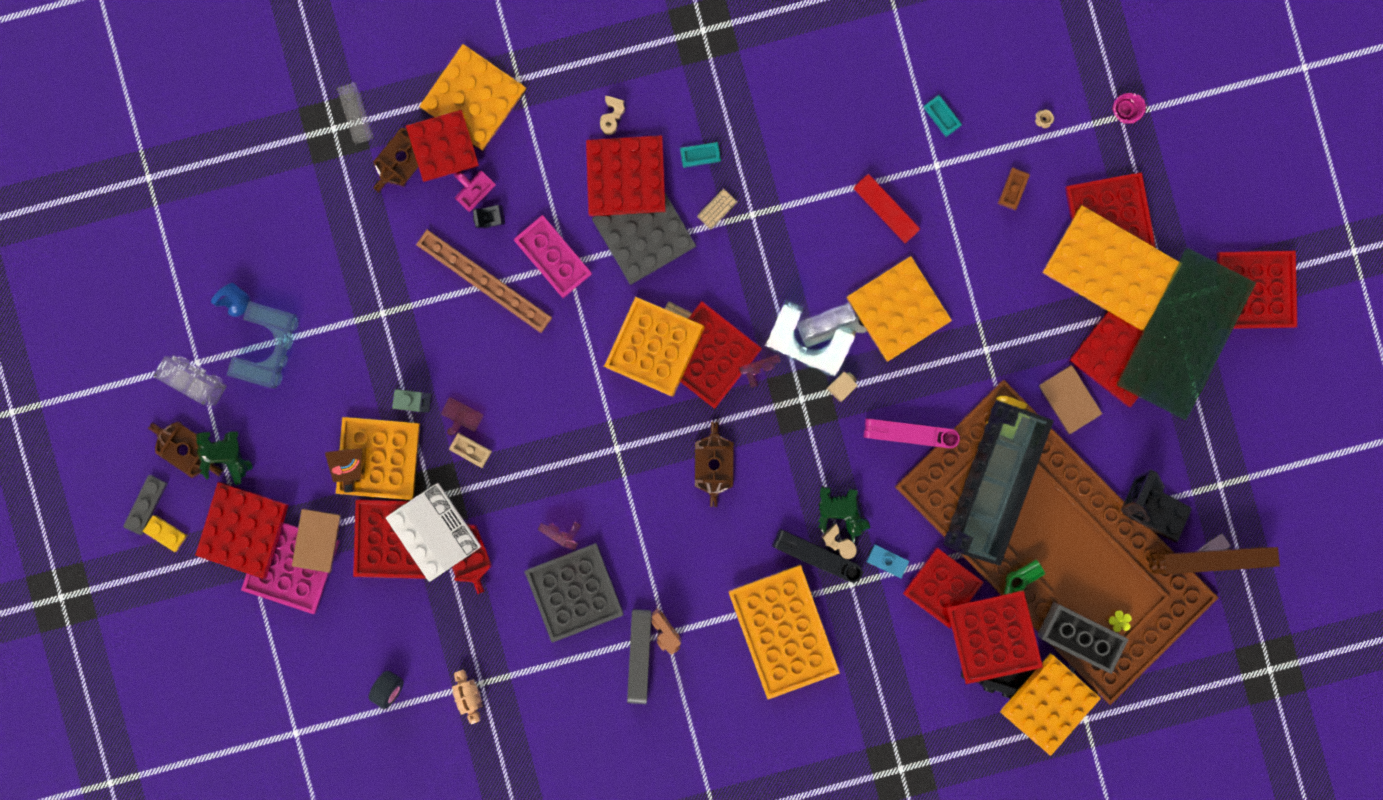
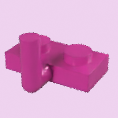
M482 171L471 181L461 172L454 173V177L465 186L455 199L469 212L496 185Z

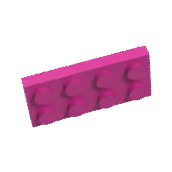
M543 215L513 239L563 299L592 275Z

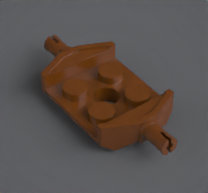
M401 128L373 161L380 175V180L373 187L378 193L388 183L405 187V183L419 168L406 128ZM401 151L406 152L407 155L406 159L402 162L397 160V154Z
M180 421L169 425L165 429L152 422L148 429L157 434L156 437H158L155 453L191 478L200 475L201 469L199 467L201 461L197 454L196 434L182 425ZM183 444L188 447L186 455H182L179 451L180 446ZM214 463L210 464L209 470L220 477L224 470Z
M710 422V436L695 442V487L709 493V507H713V501L714 507H718L717 495L733 487L734 443L719 436V422H715V428L714 422ZM717 459L720 466L717 470L709 468L710 460Z

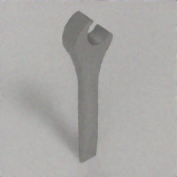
M856 317L846 326L804 340L807 348L844 334L864 333L867 329L859 324V317Z

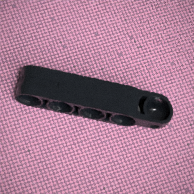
M779 529L773 541L772 547L848 582L855 583L862 578L863 571L858 564L787 531Z

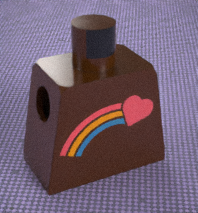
M366 448L325 452L333 482L343 481L344 493L356 492L355 480L364 479Z

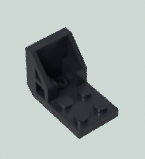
M1150 469L1136 476L1123 503L1121 512L1128 518L1173 542H1178L1192 508L1163 493L1165 486L1157 472Z

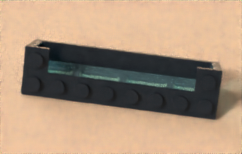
M997 400L995 401L991 409L990 418L985 426L983 437L978 445L975 459L971 464L968 478L965 480V486L959 497L955 514L952 516L951 525L945 535V546L963 555L1001 566L1054 420Z

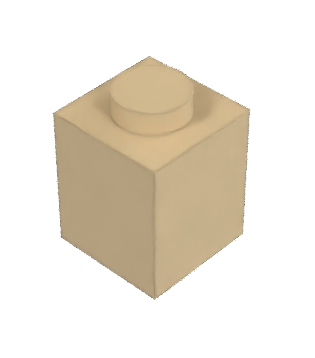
M842 372L827 389L839 402H842L858 386L855 383L857 379L850 372L847 374Z

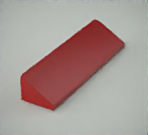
M869 174L853 188L904 243L908 242L921 230Z

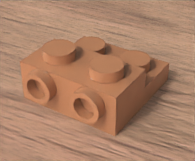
M657 608L652 612L651 621L654 627L660 630L657 634L658 641L656 642L663 651L666 649L672 655L680 649L681 637L662 611Z

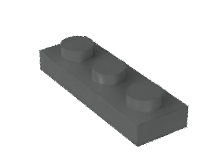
M148 475L123 527L143 535L144 532L142 531L150 521L168 483L155 476Z

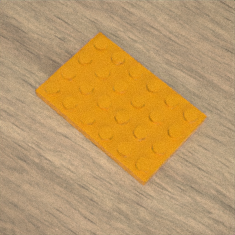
M1080 206L1042 273L1134 327L1144 330L1182 263L1086 207Z
M801 565L728 591L767 699L840 673Z

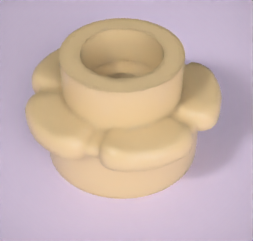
M1046 109L1038 111L1035 116L1036 124L1039 127L1042 126V128H1048L1054 122L1053 114Z

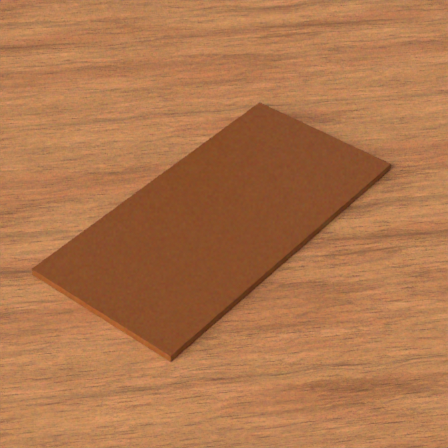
M1002 380L953 428L960 436L959 444L956 447H934L895 486L944 538L951 525L952 516L955 514L959 497L963 492L965 480L968 478L971 470V464L975 459L978 445L983 437L986 422L990 418L991 409L995 404L996 397L1008 396L1026 403L1005 380ZM1027 404L1025 410L1037 414V413ZM1022 416L1013 440L1000 434L997 439L1021 446L1030 417ZM1051 428L1001 566L961 555L1000 595L1004 594L1005 580L1008 573L1017 571L1037 559L1045 575L1028 584L1023 589L1031 622L1037 632H1039L1053 602L1114 631V625L1109 623V618L1111 616L1116 617L1115 612L1118 610L1123 612V616L1129 614L1132 618L1128 622L1130 629L1125 631L1121 627V631L1116 632L1129 640L1112 674L1050 644L1111 705L1219 597L1194 572L1178 574L1152 573L1149 567L1150 554L1174 552L1154 531L1128 518L1121 512L1124 501ZM995 443L984 475L1008 482L1018 451ZM982 480L971 511L995 518L1005 488ZM972 516L968 517L963 533L973 537L970 549L978 552L983 551L992 526L991 523ZM1014 578L1012 580V585H1018L1020 582V578Z

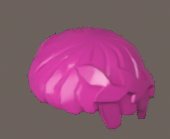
M1126 93L1120 95L1114 101L1112 109L1120 122L1125 124L1135 123L1146 112V104L1140 95Z

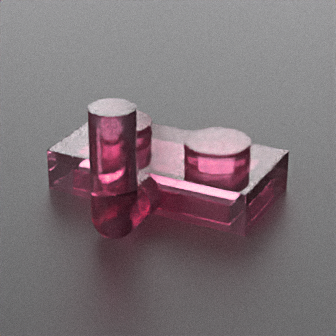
M778 354L739 367L741 375H747L750 387L752 388L758 386L755 374L761 373V368L764 371L775 368L774 364L781 362Z
M449 397L441 412L443 416L454 421L452 427L447 430L448 435H456L461 425L476 432L484 417V414Z
M574 522L569 533L564 531L561 533L559 531L560 528L552 523L549 525L541 523L538 530L563 547L575 550L578 543L574 541V538L581 524Z

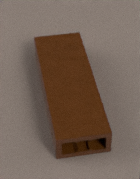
M1250 547L1150 554L1151 558L1149 559V567L1153 574L1280 567L1278 547Z

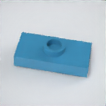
M875 544L866 562L899 578H902L909 563L908 560Z

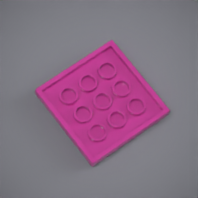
M284 522L267 578L262 579L246 574L241 591L316 614L329 573L292 566L298 527ZM339 540L336 543L335 554L340 542Z

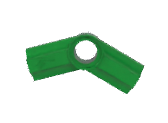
M1037 559L1019 570L1007 574L1004 594L1022 591L1028 584L1045 575ZM1016 577H1019V584L1013 586L1012 580Z

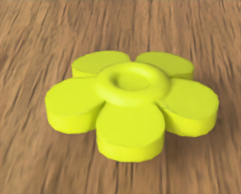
M1121 610L1116 611V617L1111 616L1109 618V623L1114 625L1113 630L1120 632L1122 627L1123 630L1128 631L1130 629L1128 622L1132 620L1129 614L1123 616Z

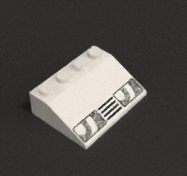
M439 483L386 517L429 582L482 547Z

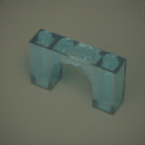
M785 300L768 337L766 346L774 352L786 354L792 360L804 362L807 367L818 368L825 375L836 376L855 338L856 331L838 323L830 342L825 347L818 350L806 349L797 342L794 335V329L802 314L803 307Z
M248 301L243 320L267 327L274 335L275 349L267 360L259 363L232 357L227 375L269 388L279 386L282 380L281 370L282 367L286 366L288 359L286 353L293 343L291 336L293 330H296L298 326V315Z

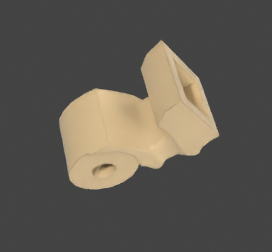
M605 95L607 106L614 108V112L601 116L600 127L605 134L612 135L618 128L616 120H621L625 112L624 100Z
M834 523L821 536L824 539L825 545L834 550L838 549L839 554L845 559L853 558L856 554L855 544L848 538L836 541L835 537L839 534V528Z

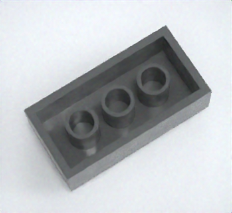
M1053 602L1037 634V637L1110 674H1112L1129 640Z

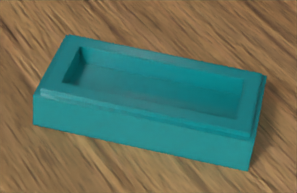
M940 95L923 107L945 137L962 126Z
M718 142L680 148L683 168L721 162Z

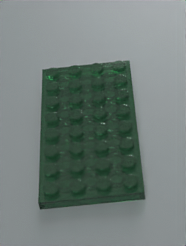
M1185 248L1179 264L1142 332L1116 386L1183 420H1187L1256 282L1189 248Z

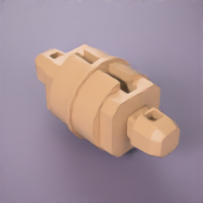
M464 670L454 673V678L458 685L452 687L454 702H456L461 715L468 713L467 718L471 724L477 723L481 718L477 709L483 707L480 691L474 679L467 681L466 678L468 677Z

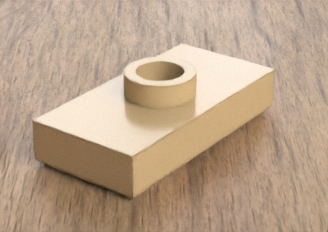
M460 433L456 435L449 448L450 451L481 468L484 467L492 453L491 450Z

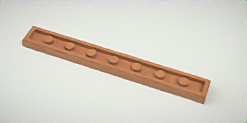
M429 230L425 231L416 244L540 333L544 331L551 321V316Z

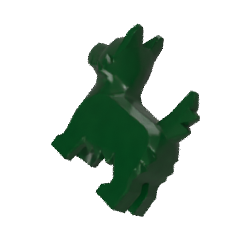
M210 432L196 434L197 454L201 461L199 467L201 469L200 474L208 480L210 464L225 463L235 485L241 484V478L245 477L246 473L253 469V465L249 460L242 459L237 440L238 432H228L224 435L222 441L218 440V442L213 443L208 440Z
M820 487V517L818 519L820 523L818 528H821L824 534L826 533L829 518L844 519L847 531L851 535L853 543H855L857 536L862 535L864 530L871 528L869 521L861 518L857 500L858 490L849 489L847 497L837 496V498L833 497L832 499L828 495L831 490L830 487Z

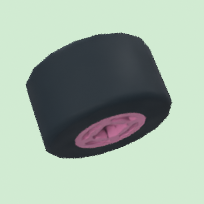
M385 671L373 684L369 692V700L380 708L387 709L400 694L404 684L403 679L391 671Z

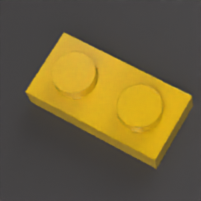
M156 515L151 517L142 531L174 552L179 550L188 536Z

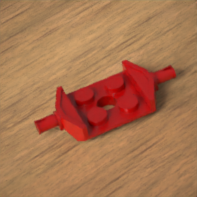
M467 524L482 547L474 551L470 557H466L452 566L455 574L454 580L474 583L477 594L485 591L480 580L492 567L477 525Z

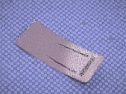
M1220 534L1197 551L1227 549L1230 547V544L1224 535Z

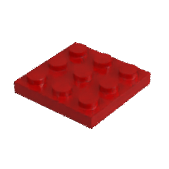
M462 110L406 125L423 182L479 166Z
M936 547L903 594L950 629L951 622L947 607L969 603L984 582Z

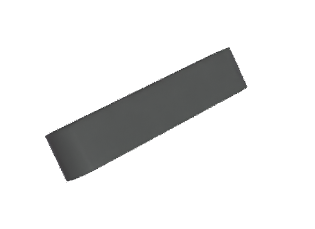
M632 609L627 703L647 704L651 610Z

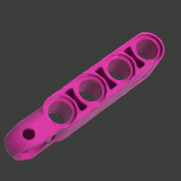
M865 419L863 438L943 448H954L960 441L958 432L953 429Z

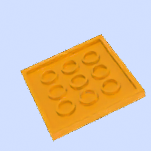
M462 44L419 107L433 117L462 110L472 144L484 151L525 92L526 87Z
M911 256L846 297L886 362L952 321Z
M635 297L604 367L674 397L705 326Z
M342 417L339 450L366 448L364 479L355 480L356 492L344 493L342 481L336 484V494L405 500L414 499L420 423Z
M1050 653L1042 662L1043 668L1034 671L1001 709L1000 713L1051 756L1101 698Z

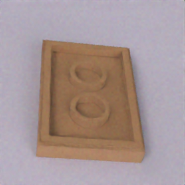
M1072 365L1038 386L1068 434L1075 432L1102 414Z
M308 509L301 510L292 562L293 567L331 573L341 515Z

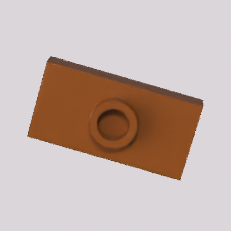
M1012 167L997 204L1014 211L1017 210L1030 174Z

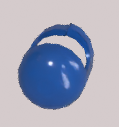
M230 283L218 290L211 303L216 307L226 306L229 308L228 315L239 317L248 310L251 300L245 291L236 284Z

